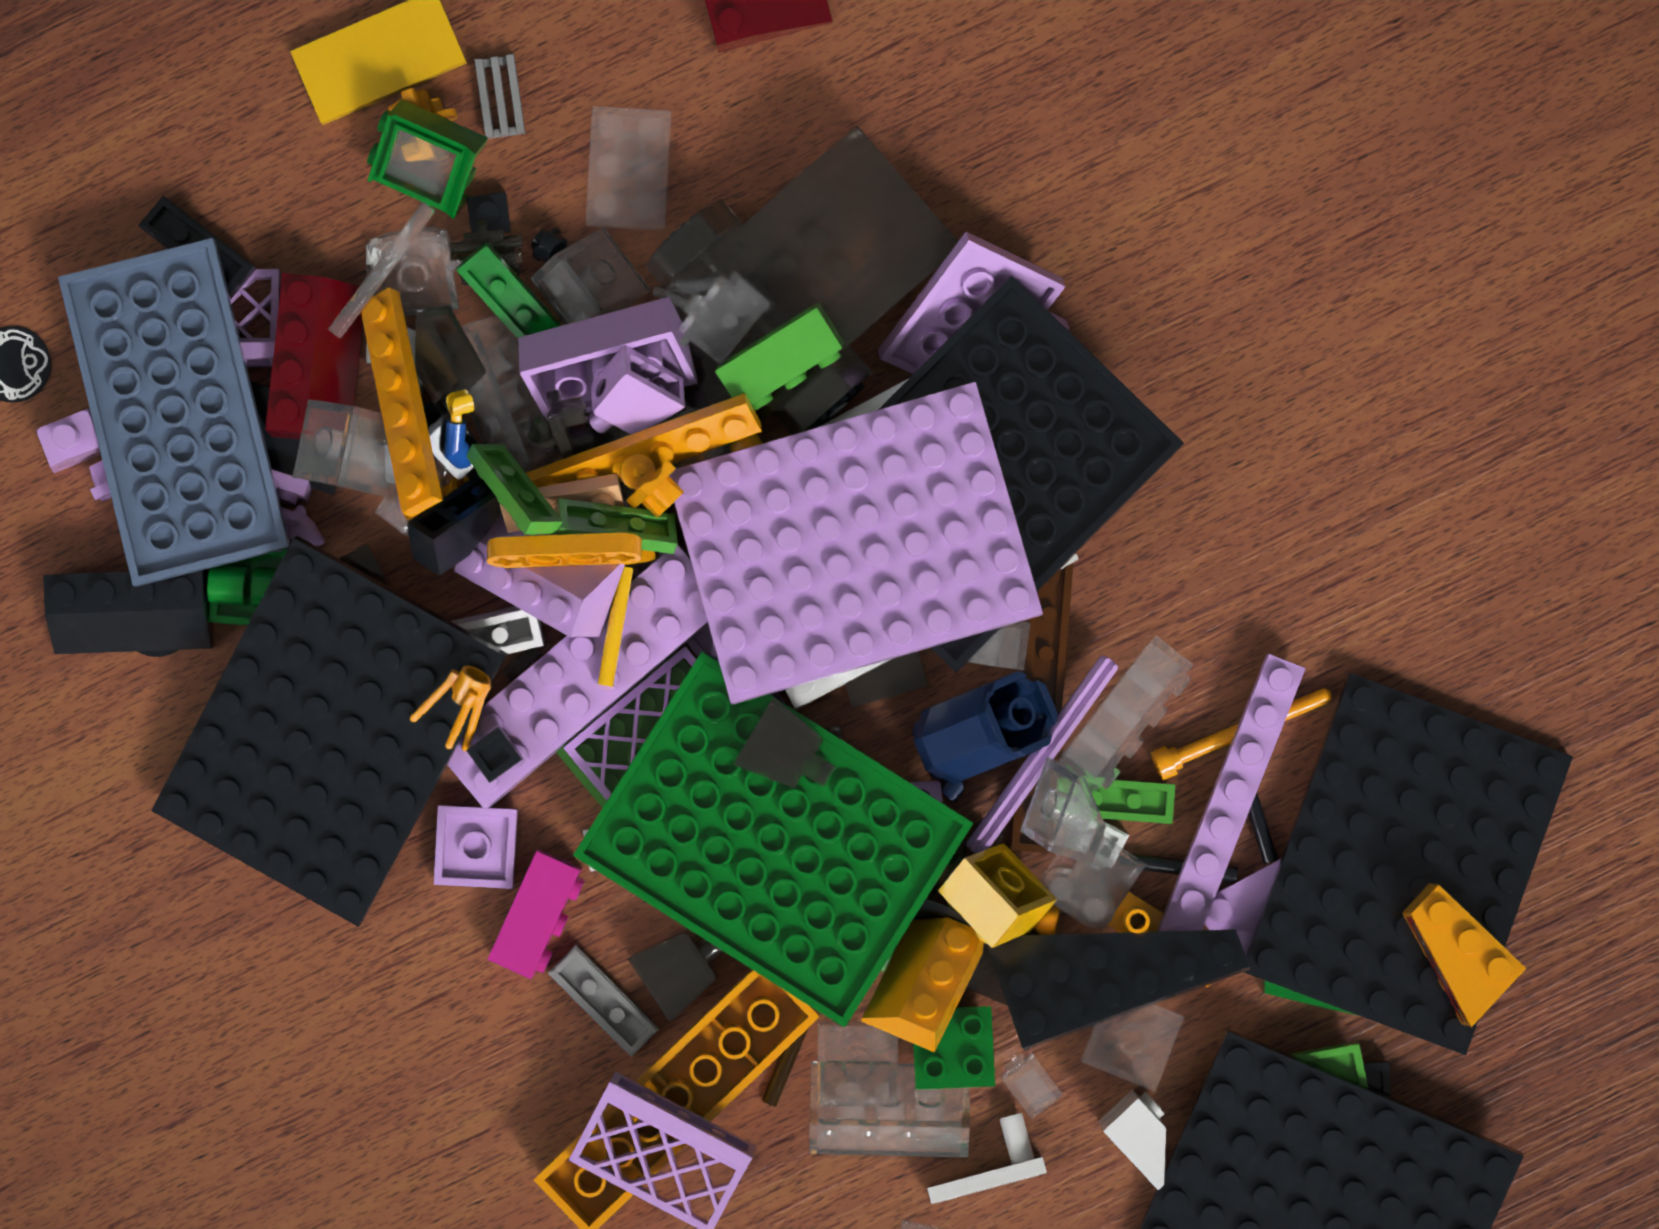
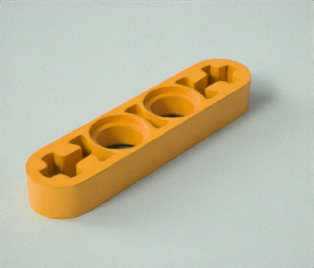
M631 533L496 537L487 541V563L501 568L630 564L641 560L642 538Z

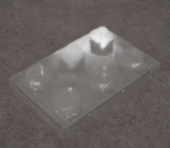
M592 106L586 226L665 230L671 111Z

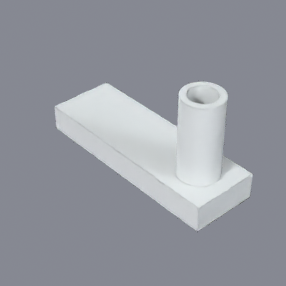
M1019 1113L999 1119L1012 1165L929 1187L927 1189L931 1204L1046 1174L1047 1171L1043 1157L1034 1158L1023 1114Z

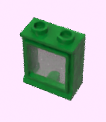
M401 99L392 111L386 109L379 121L377 131L382 133L380 142H376L373 145L367 159V164L372 166L367 181L371 182L374 180L442 210L452 219H455L467 203V197L469 196L465 195L464 192L476 174L477 168L473 165L477 155L486 145L488 137Z

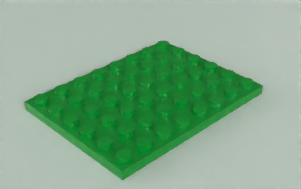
M701 652L573 856L845 1028L970 830L973 822L770 694L732 705L720 663Z

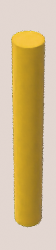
M624 566L611 602L597 683L599 685L610 687L614 685L633 574L632 567Z

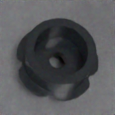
M552 228L551 231L542 229L537 233L531 243V247L534 249V259L551 265L561 257L567 247V240L560 235L561 230L559 228Z

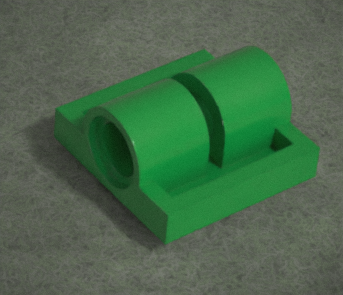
M284 549L282 552H272L210 568L207 585V596L210 602L208 622L248 625L287 549Z
M991 1006L956 1008L935 1052L913 1044L915 1090L995 1087Z

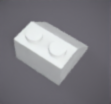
M1132 1089L1098 1122L1103 1132L1159 1190L1164 1185L1166 1127L1160 1119L1164 1112L1146 1092L1139 1096Z

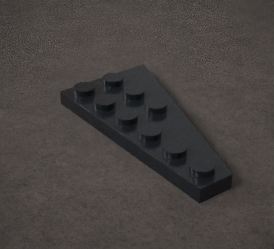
M1236 929L1023 935L994 948H991L986 943L1024 1051L1250 970Z

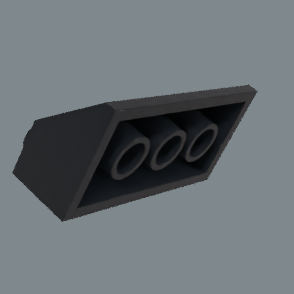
M204 569L137 587L132 585L130 572L43 575L45 618L54 654L213 649L212 622H208L210 602L207 596L209 570Z

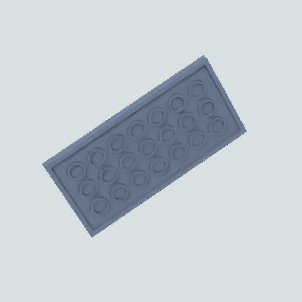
M210 238L59 276L60 288L132 585L137 587L288 549L290 542L216 240Z

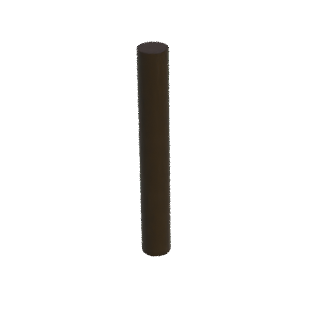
M808 1029L780 1055L762 1101L774 1107L777 1106Z

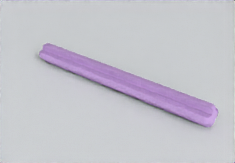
M1102 655L1099 657L1058 714L1056 724L1051 726L1049 735H1052L1050 745L1030 753L967 841L966 846L969 850L976 854L991 847L1118 670L1117 663L1107 656Z

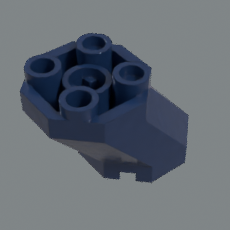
M1016 671L922 710L919 721L915 722L913 727V741L925 770L937 780L944 779L954 784L1050 745L1052 735H1049L1051 726L1056 724L1058 713L1046 685L1038 680L1032 682L1024 678L1027 676L1026 674Z

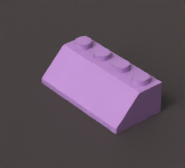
M670 297L518 338L519 373L547 423L592 412V383L624 345L629 346L683 377L684 387L698 383L684 326Z
M502 513L472 553L456 564L454 572L569 637L600 636L625 564L501 568L489 565L487 563V541L496 537L556 535L524 534L523 531L508 533Z

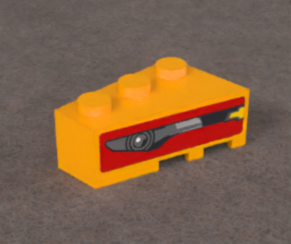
M1428 884L1402 912L1425 957L1428 958L1438 976L1441 987L1446 991L1457 1012L1456 1015L1462 1025L1472 1027L1526 969L1523 964L1438 884Z

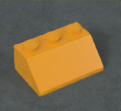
M948 917L913 919L902 936L861 1018V1022L935 1052L983 954L984 942L975 935L972 927Z

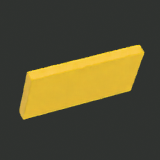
M440 0L405 1L290 51L322 125L467 64Z

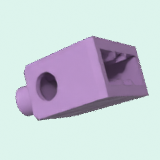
M624 345L592 383L593 412L589 415L588 419L592 428L602 434L613 426L629 434L653 427L685 407L683 377L629 346Z
M90 409L80 411L36 429L53 473L101 455Z

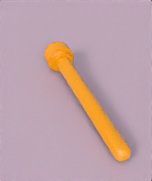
M1323 688L1293 700L1286 720L1329 703L1332 698L1331 692ZM1238 724L1178 749L1174 746L1168 749L1166 746L1151 751L1152 761L1161 780L1164 781L1176 776L1177 770L1183 768L1182 764L1231 744Z

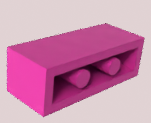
M537 850L487 960L529 979L535 976L536 971L543 974L553 953L547 950L548 944L553 935L561 936L569 918L568 915L563 913L569 899L576 902L585 883V879L579 877L583 868L544 850Z

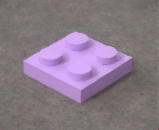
M438 805L434 885L513 889L518 809L490 807L484 809L483 807Z

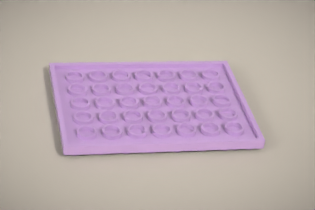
M976 382L675 469L669 475L684 491L674 503L732 705L1043 615Z

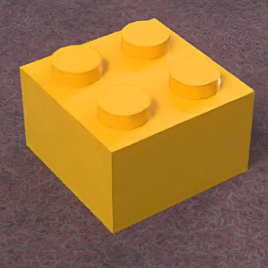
M1004 843L964 858L938 890L947 900L948 906L957 911L974 929L975 935L991 948L1031 932L1057 900Z

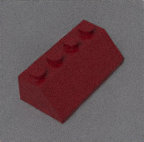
M282 273L265 430L272 437L351 444L364 326L359 304L366 301L367 288L322 276Z

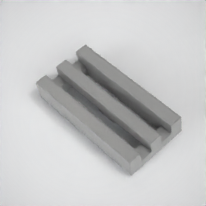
M515 55L495 56L484 60L482 58L475 59L485 136L488 139L526 134ZM507 65L515 127L508 126L500 66ZM486 68H492L500 129L493 128Z

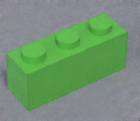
M817 302L719 363L715 373L732 398L745 393L753 409L757 410L773 399L771 393L784 385L789 390L807 378L804 372L818 364L823 369L841 357L838 351L843 348L844 340L821 304Z

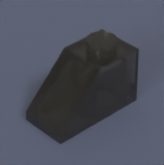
M450 305L420 312L416 316L415 369L434 404L446 401V397L452 392L464 389L469 391L487 373Z

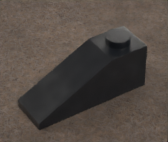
M478 474L443 497V501L424 510L406 523L413 559L439 576L468 557L502 513L497 497Z

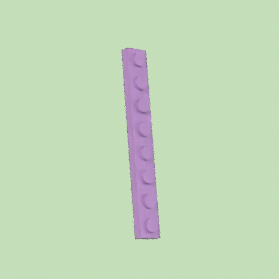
M1266 654L1156 932L1203 929L1306 668L1271 654Z

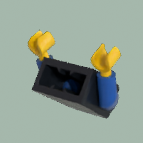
M452 369L439 371L433 377L436 395L423 406L433 455L457 480L462 479L465 475L471 479L477 475V471L466 458L472 444L481 443L466 428L467 422L462 419V414L474 412L473 398L466 389L452 392L446 397L445 392L457 390L455 375Z

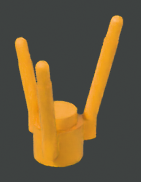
M464 666L460 672L451 669L446 680L410 716V721L416 722L452 687L453 694L451 697L462 707L450 731L445 747L452 749L470 709L473 708L461 747L463 751H466L470 748L485 698L491 689L490 677L473 666Z

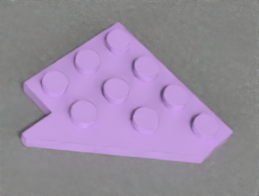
M965 232L879 347V357L885 362L914 374L1011 276L1046 310L1050 308L1066 287L1063 278L973 234ZM1051 313L1069 331L1070 328L1067 320Z

